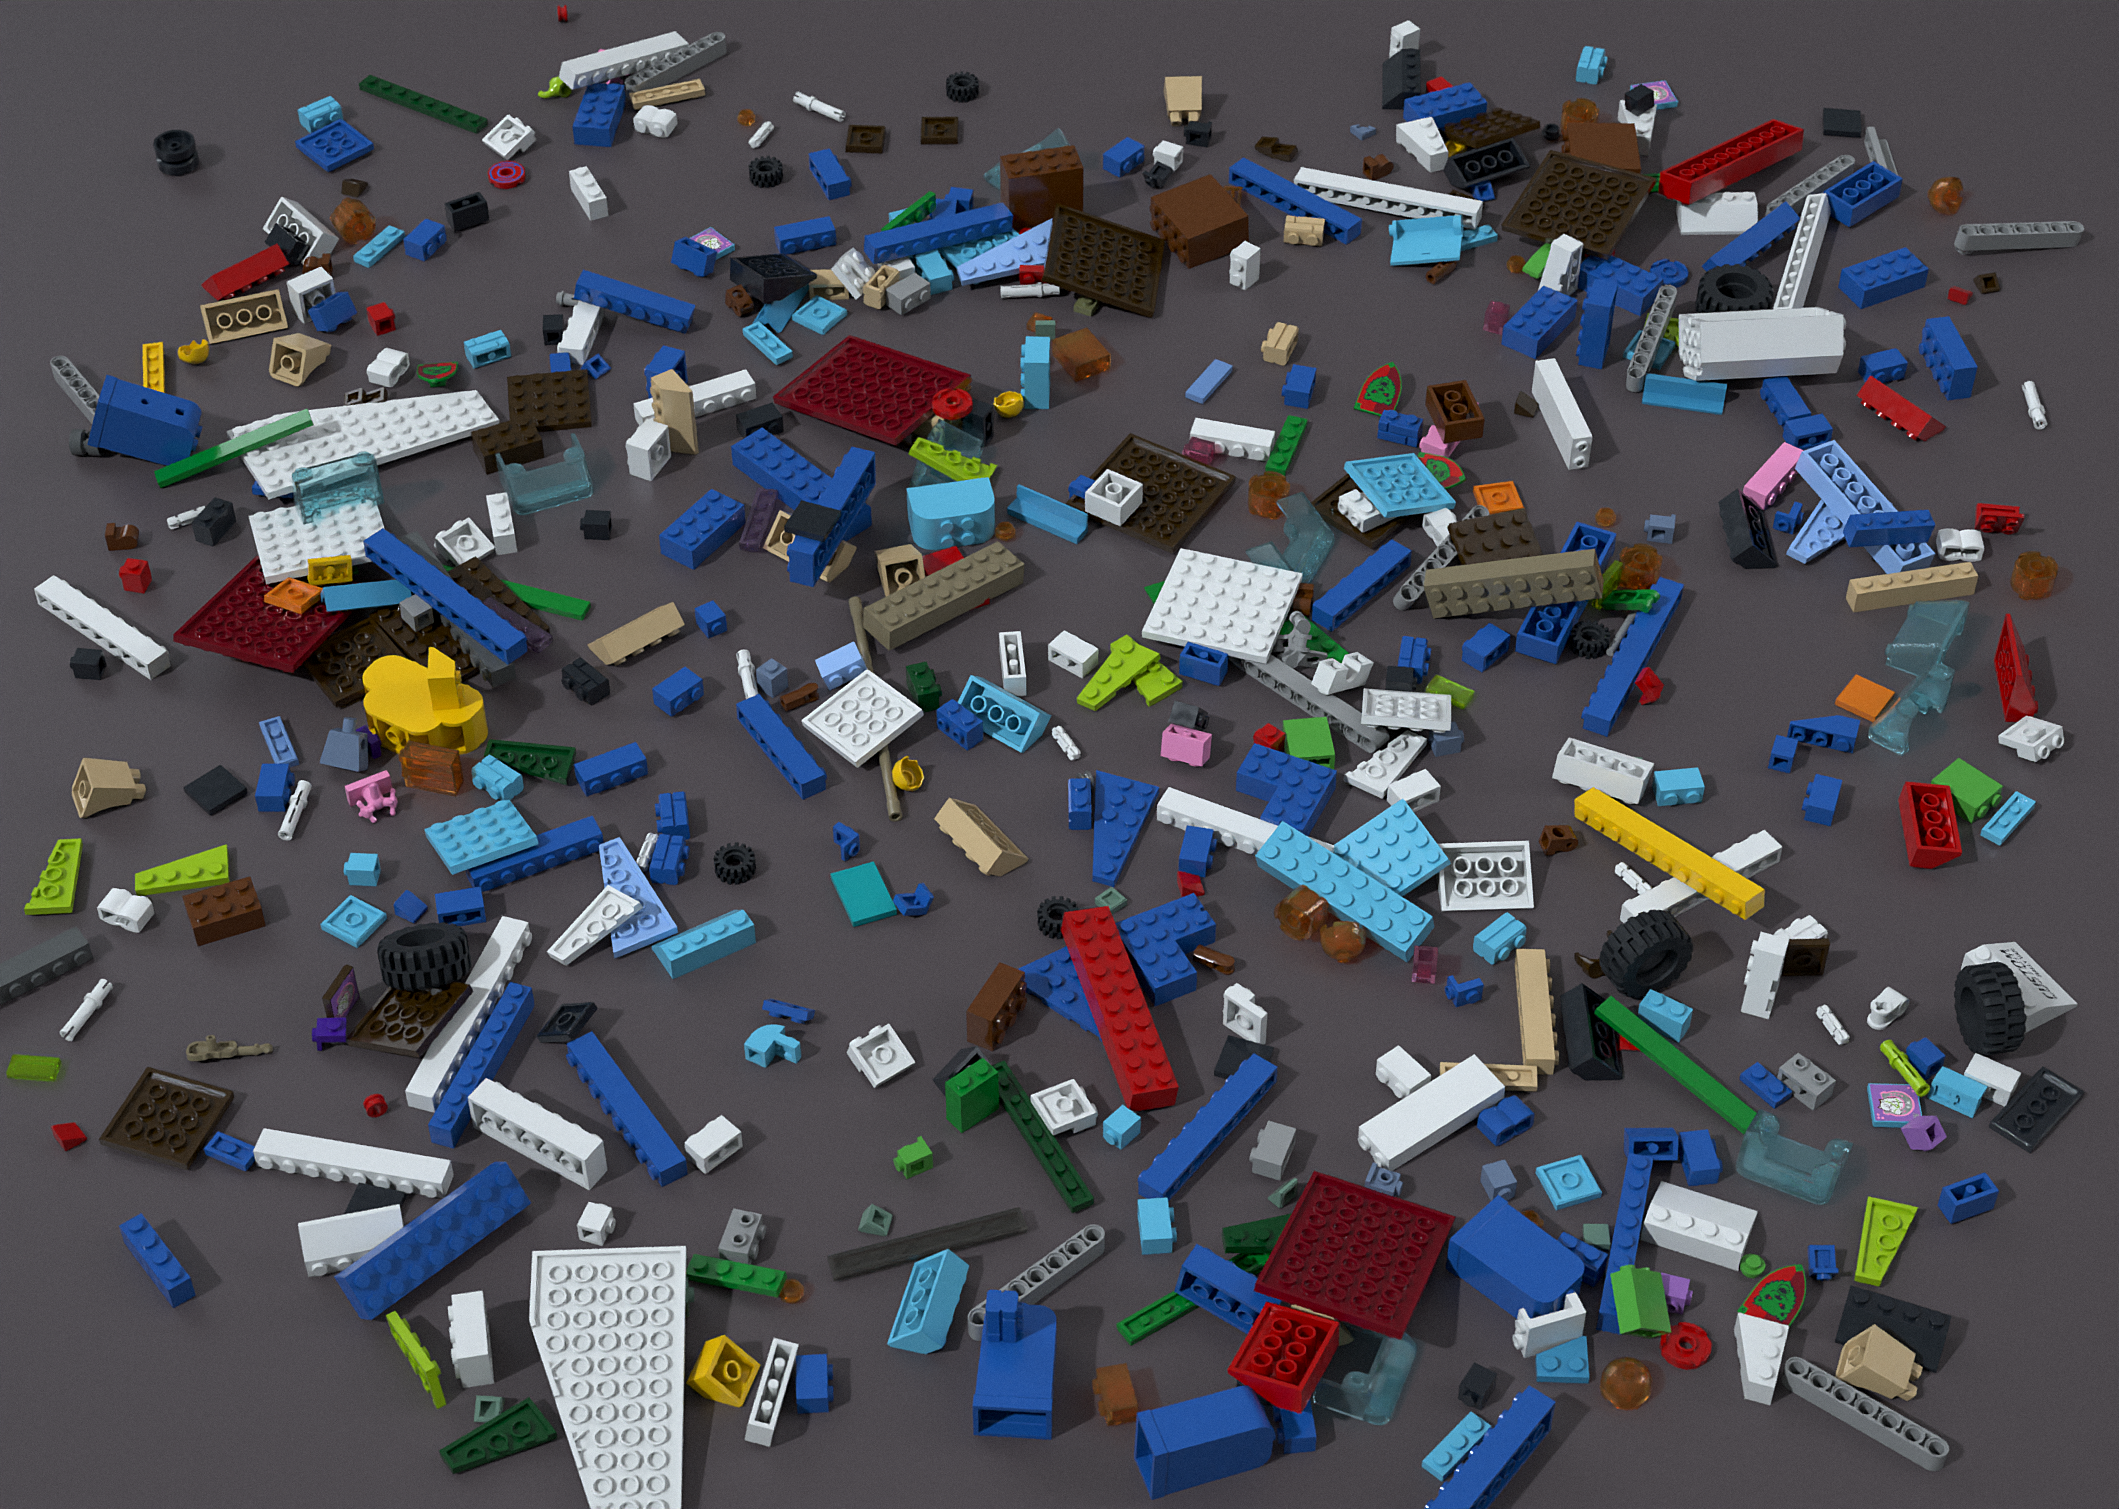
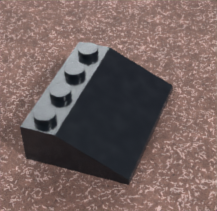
M784 253L730 258V281L736 285L741 284L747 293H750L764 304H773L774 301H781L817 279L816 273Z

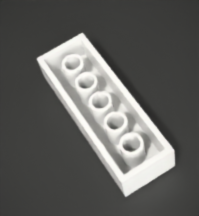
M487 1078L468 1096L473 1128L589 1191L607 1172L604 1144L598 1135L584 1131L579 1125L571 1124L557 1113H551L543 1109L540 1104L532 1103L521 1094L512 1092L501 1083L493 1082Z

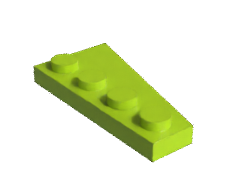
M920 437L917 438L908 453L955 481L986 477L990 479L997 465L992 463L990 465L980 463L981 459L975 457L969 459L961 456V452L956 450H944L942 445Z
M1125 635L1111 643L1110 650L1113 652L1123 638L1134 643L1137 642L1130 636ZM1159 661L1156 663L1152 662L1147 666V670L1143 674H1138L1131 679L1137 685L1140 695L1145 697L1149 707L1178 691L1183 685V681Z
M1123 638L1076 698L1077 704L1097 711L1116 695V691L1121 687H1127L1131 683V679L1138 674H1143L1147 670V666L1152 662L1156 663L1161 659L1160 653Z

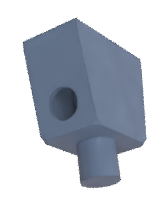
M344 717L342 728H334L329 731L320 759L321 764L357 772L368 769V735L356 731V718Z

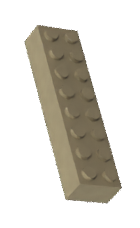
M997 541L864 607L863 627L890 651L983 604L984 600L988 598L991 600L1022 584L1024 563Z
M1595 549L1428 569L1425 573L1424 590L1433 618L1600 599L1603 595L1604 580Z

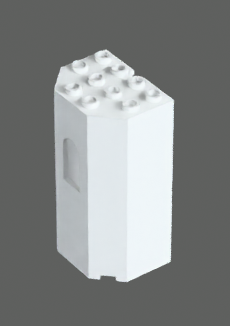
M1820 307L1679 314L1680 360L1686 365V367H1683L1684 376L1699 381L1837 373L1843 357V350L1846 348V341L1843 338L1846 320L1843 318V314L1833 311L1829 312V310Z

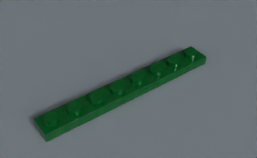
M373 75L367 76L359 83V89L475 134H478L488 125V120L485 117Z
M1005 1060L992 1065L999 1075L1000 1102L1070 1211L1075 1213L1093 1205L1094 1197L1036 1111Z

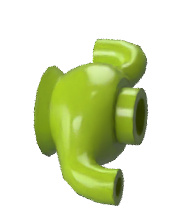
M557 76L550 80L549 90L547 92L539 91L538 96L541 98L554 96L565 98L569 96L572 89Z

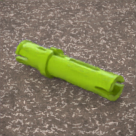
M1892 1040L1884 1041L1880 1045V1051L1889 1059L1890 1066L1898 1070L1905 1081L1916 1092L1917 1096H1925L1930 1091V1085L1925 1082L1918 1071L1911 1065L1906 1053L1901 1052Z

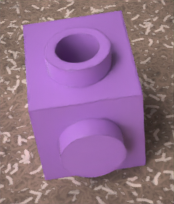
M1916 1116L1901 1128L1911 1150L1929 1151L1947 1137L1937 1116Z
M1661 1273L1668 1312L1683 1314L1684 1305L1690 1306L1693 1291L1688 1290L1690 1279Z

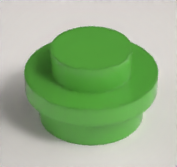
M1747 1254L1741 1258L1740 1269L1746 1277L1757 1278L1765 1270V1261L1756 1254Z

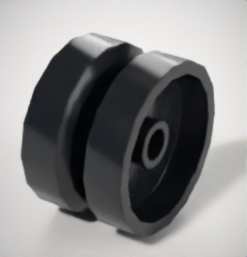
M170 130L159 134L154 139L153 147L157 165L164 174L183 175L193 171L198 166L199 157L196 143L190 132Z

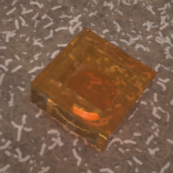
M1034 312L1026 323V329L1035 332L1036 320H1053V317Z

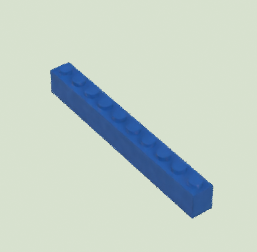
M382 528L363 541L366 557L507 665L527 652V637L522 631L515 629L508 620L502 619L493 609L486 607L479 598L473 597L464 587L457 585L450 576L440 572L435 565L427 562L422 555L415 553L409 545L403 544L393 533H389Z
M1662 577L1658 579L1656 584H1652L1650 589L1657 591L1660 594V599L1652 604V608L1648 613L1640 610L1637 611L1634 619L1635 623L1630 624L1628 628L1627 638H1622L1620 650L1615 651L1612 665L1608 664L1605 670V678L1599 680L1597 692H1593L1590 697L1589 707L1585 706L1581 715V719H1584L1583 729L1608 737L1636 685V679L1642 669L1646 667L1682 600L1684 584Z

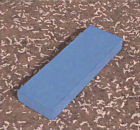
M1215 359L1185 392V397L1203 404L1233 371V366Z
M278 716L259 722L274 763L289 764V767L299 765L297 755L281 717Z

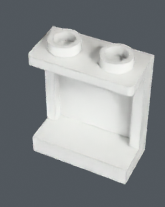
M1576 1292L1566 1295L1564 1310L1530 1319L1524 1308L1519 1309L1517 1320H1515L1516 1330L1513 1335V1343L1517 1350L1520 1349L1524 1358L1534 1356L1582 1336L1586 1311Z

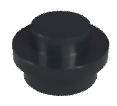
M1553 123L1545 125L1542 130L1543 137L1548 140H1555L1561 134L1559 126Z

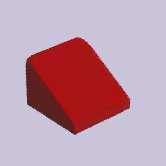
M1953 286L1949 289L1947 299L1966 305L1973 292Z
M1177 871V884L1181 897L1192 893L1196 896L1204 895L1203 886L1198 875Z
M75 1122L51 1126L55 1139L65 1152L87 1140V1137Z

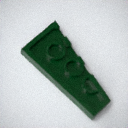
M489 739L484 752V758L491 755L513 770L567 785L576 757V747Z
M1291 1214L1222 1228L1221 1236L1224 1252L1271 1253Z
M528 1397L440 1449L439 1454L451 1472L456 1474L558 1437L557 1432L531 1398Z

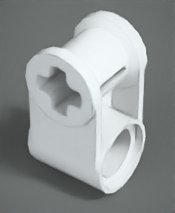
M1891 987L1885 988L1871 1002V1013L1867 1017L1868 1025L1876 1030L1887 1028L1890 1023L1905 1012L1910 1000Z

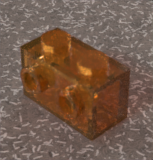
M1123 1363L1096 1368V1379L1092 1380L1094 1395H1099L1100 1401H1098L1100 1417L1105 1416L1107 1426L1136 1421L1138 1404L1127 1364Z

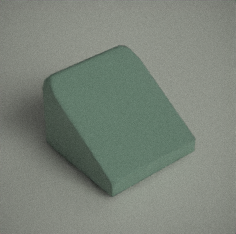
M1293 1178L1281 1185L1268 1196V1200L1278 1208L1284 1207L1297 1196L1298 1179Z
M871 1204L863 1212L858 1231L886 1236L893 1215Z
M476 1395L474 1422H488L503 1413L505 1397Z

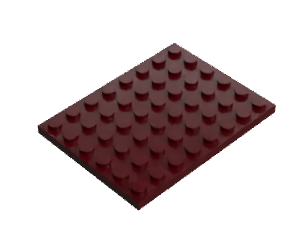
M849 335L775 394L773 400L775 404L897 445L934 414L932 399L936 393L947 388H951V391H956V388L963 390L972 382V377L970 374Z
M256 556L173 634V642L293 673L354 610L327 612L325 602L322 603L320 599L305 612L299 614L264 602V595L283 581L266 584L259 556ZM307 576L293 578L309 584ZM353 580L345 582L343 584L329 583L317 587L323 588L330 586L358 584L362 582Z
M1314 1171L1255 1283L1254 1291L1367 1330L1384 1334L1390 1338L1402 1340L1453 1228L1456 1217Z

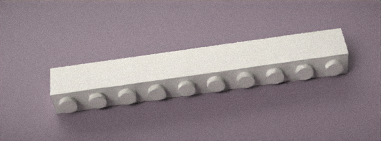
M1303 167L1300 168L1294 178V184L1333 203L1417 219L1462 215L1464 228L1476 229L1482 218L1483 201Z
M1826 193L1807 195L1773 309L1803 308L1831 214Z
M502 916L465 984H470L474 992L440 1032L439 1036L432 1042L405 1090L408 1106L433 1113L437 1110L449 1086L456 1077V1073L464 1063L468 1051L475 1044L478 1033H481L485 1020L488 1015L492 1014L497 998L502 996L507 980L512 978L514 967L517 963H520L525 947L531 943L532 933L529 930L528 922Z

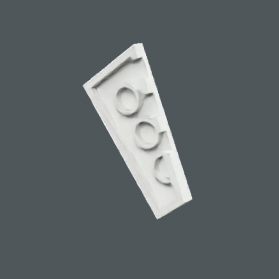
M1407 730L1391 741L1386 749L1374 753L1373 758L1357 765V769L1353 772H1347L1344 775V781L1383 799L1388 792V785L1401 777L1426 746L1427 738Z
M607 885L547 952L551 958L567 966L643 907L639 901Z

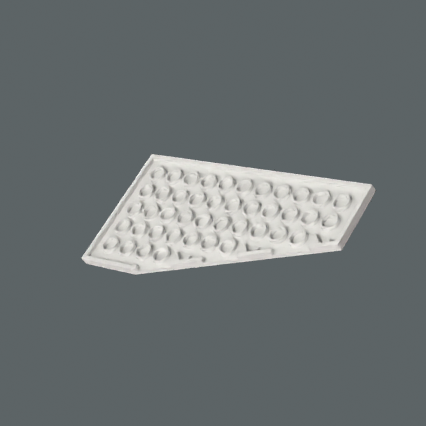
M477 390L389 400L381 403H364L308 410L314 423L313 426L240 455V457L269 500L301 490V485L320 478L322 482H326L471 436L472 431L499 424V419ZM297 412L277 414L264 420L254 421L248 425L235 427L226 431L229 440Z
M686 1246L532 1251L529 1321L590 1509H682Z

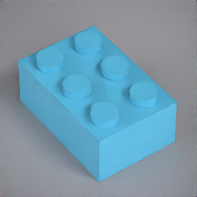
M1026 336V343L1021 346V357L1025 358H1021L1020 369L1024 372L1021 373V385L1025 389L1021 388V394L1025 401V409H1049L1050 337Z

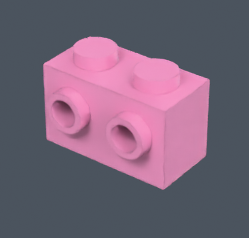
M1170 724L1162 734L1161 756L1171 761H1182L1191 766L1202 767L1210 758L1212 734Z

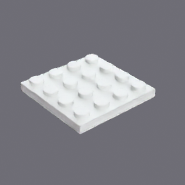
M866 669L801 721L806 729L858 768L924 716L921 708Z
M1364 688L1361 724L1372 728L1383 725L1388 726L1390 729L1408 727L1413 731H1422L1423 729H1432V731L1437 733H1443L1446 730L1450 731L1451 695Z

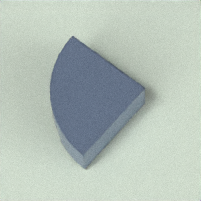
M1359 124L1350 126V132L1362 141L1375 135L1376 128L1369 125L1368 127H1359Z

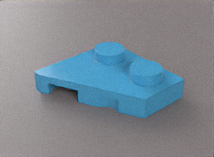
M1581 1336L1536 1354V1381L1588 1384L1589 1365L1586 1336Z

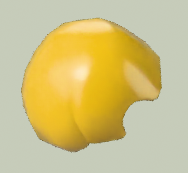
M205 339L202 340L201 344H197L193 340L190 345H184L178 349L179 358L187 364L202 363L209 355V343Z
M1008 391L995 397L993 406L1000 416L1011 418L1017 416L1022 411L1024 399L1021 393Z
M905 756L895 763L892 769L893 782L902 790L915 791L923 783V770L918 765L917 760L908 759L909 756Z

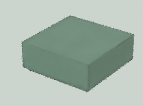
M1036 320V337H1050V340H1055V320Z
M1110 887L1095 897V904L1098 907L1109 906L1113 915L1127 905V899L1113 887Z
M1583 1224V1241L1598 1250L1610 1249L1608 1224Z

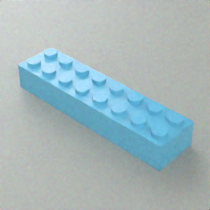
M1284 821L1279 824L1255 855L1259 868L1405 962L1411 959L1434 928L1433 916Z

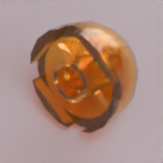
M1951 176L1937 179L1927 194L1931 207L1936 212L1951 215V213H1957L1963 201V197H1960V191H1963L1962 181L1958 177Z
M1351 921L1333 922V927L1327 928V924L1323 925L1320 928V942L1324 953L1336 959L1339 963L1350 962L1351 959L1359 956L1365 948L1366 927L1363 926V929H1361L1359 923Z
M1627 1356L1619 1357L1609 1362L1603 1370L1599 1388L1602 1397L1605 1400L1607 1398L1613 1403L1612 1406L1617 1409H1638L1642 1406V1403L1650 1398L1652 1377L1649 1369L1638 1359Z

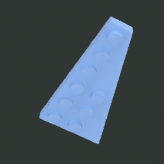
M1052 219L958 266L957 273L962 286L1019 274L1020 265H1044Z
M1822 499L1786 553V555L1804 564L1845 539L1843 534L1845 525Z
M618 837L600 844L599 851L604 887L606 888L609 885L639 901L643 907L611 932L614 959L678 933L676 924L621 838Z

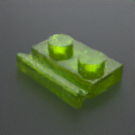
M1615 560L1603 574V595L1600 599H1593L1592 607L1600 610L1602 602L1612 590L1617 589L1620 583L1622 562Z

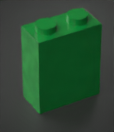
M981 1058L945 1082L946 1119L961 1133H964L999 1109L998 1071L984 1058Z

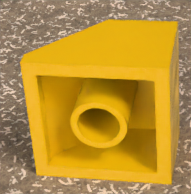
M429 647L427 680L433 710L460 709V699H464V688L459 686L461 684V671L456 670L454 660L434 647Z
M722 1335L705 1342L686 1383L706 1399L735 1407H742L760 1368V1364L727 1336Z

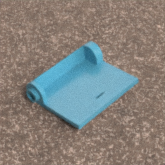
M1462 215L1394 220L1392 225H1389V234L1394 239L1390 261L1391 266L1460 260L1464 231Z

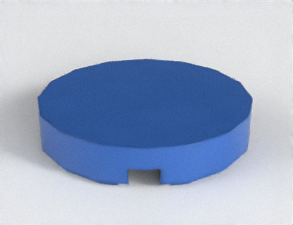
M1662 259L1651 265L1649 272L1663 278V285H1672L1678 288L1688 280V269L1679 261L1669 262L1670 259Z

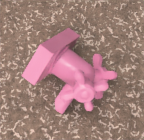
M387 770L345 786L348 803L351 807L357 805L360 808V817L369 818L372 823H376L377 819L373 816V812L382 809L384 806H390V816L395 815L398 801L395 796L396 790L392 788L390 775ZM390 792V797H383V794ZM366 801L368 805L364 806L362 802Z

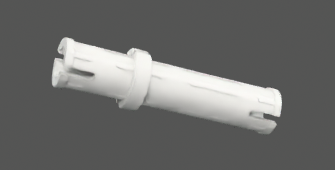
M800 92L795 94L799 98L794 96V103L806 107L809 111L814 110L838 122L843 121L840 116L845 118V111L818 101L816 97H809Z
M1041 282L1033 285L1001 286V299L1030 296L1042 298V296L1060 295L1058 286L1046 283L1041 284Z
M2027 381L2022 385V389L2029 407L2028 414L2032 418L2036 429H2044V425L2047 426L2044 416L2045 409L2040 403L2035 383Z
M743 649L738 651L736 657L739 664L738 674L742 678L746 699L757 695L758 690L754 676L755 666L751 662L750 652Z
M299 781L294 795L289 799L290 806L278 832L279 838L288 841L292 839L301 812L307 806V797L312 787L309 782Z
M100 979L93 991L86 994L84 1002L63 1029L60 1030L59 1033L62 1037L70 1031L65 1039L68 1041L74 1039L95 1009H99L102 1006V1000L113 989V985L110 982L103 989L102 987L106 984L107 980Z

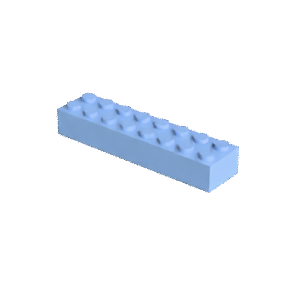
M1835 440L1801 452L1795 467L1796 471L1844 525H1846L1849 516L1852 514L1898 512ZM1926 542L1864 547L1887 574L1929 568L1935 552Z

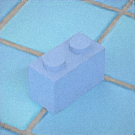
M854 641L815 660L829 691L855 679L867 669Z

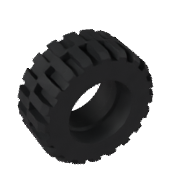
M1740 264L1716 266L1712 270H1708L1701 277L1695 308L1697 313L1771 310L1774 294L1773 286L1764 274L1761 275L1759 270H1753L1750 266L1745 265L1744 267L1740 266Z
M1655 909L1649 910V912L1643 911L1638 913V916H1632L1627 919V922L1623 925L1621 923L1617 930L1608 936V941L1604 942L1602 951H1600V967L1622 995L1631 998H1644L1650 989L1660 992V989L1668 987L1674 979L1677 980L1681 976L1680 973L1685 971L1688 967V962L1692 959V939L1671 913Z
M433 922L417 924L412 927L408 926L402 930L394 931L391 935H386L384 939H381L377 947L382 980L390 988H396L397 990H426V988L447 985L465 976L472 965L467 933L462 927L453 923Z
M2002 962L1965 966L1956 976L1957 980L1954 985L1956 1019L1965 1044L1968 1045V1049L1974 1054L1987 1056L2014 1052L2022 1045L2021 1043L2024 1040L2026 1014L2024 1012L2025 1004L2022 999V991L2018 986V980L2013 975L2012 969Z

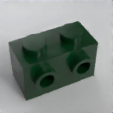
M927 661L906 666V685L914 704L921 708L923 713L940 708L939 697H942L941 686L935 683V672L929 668Z

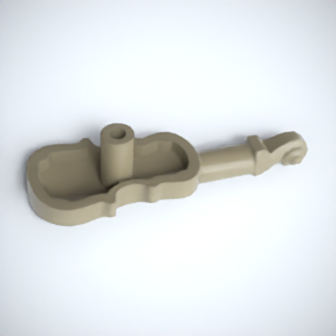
M215 1035L206 1036V1041L192 1042L186 1049L187 1059L190 1061L230 1058L233 1056H256L262 1052L265 1054L273 1052V1046L269 1043L263 1045L256 1043L254 1046L238 1047L237 1043L232 1040L216 1043Z

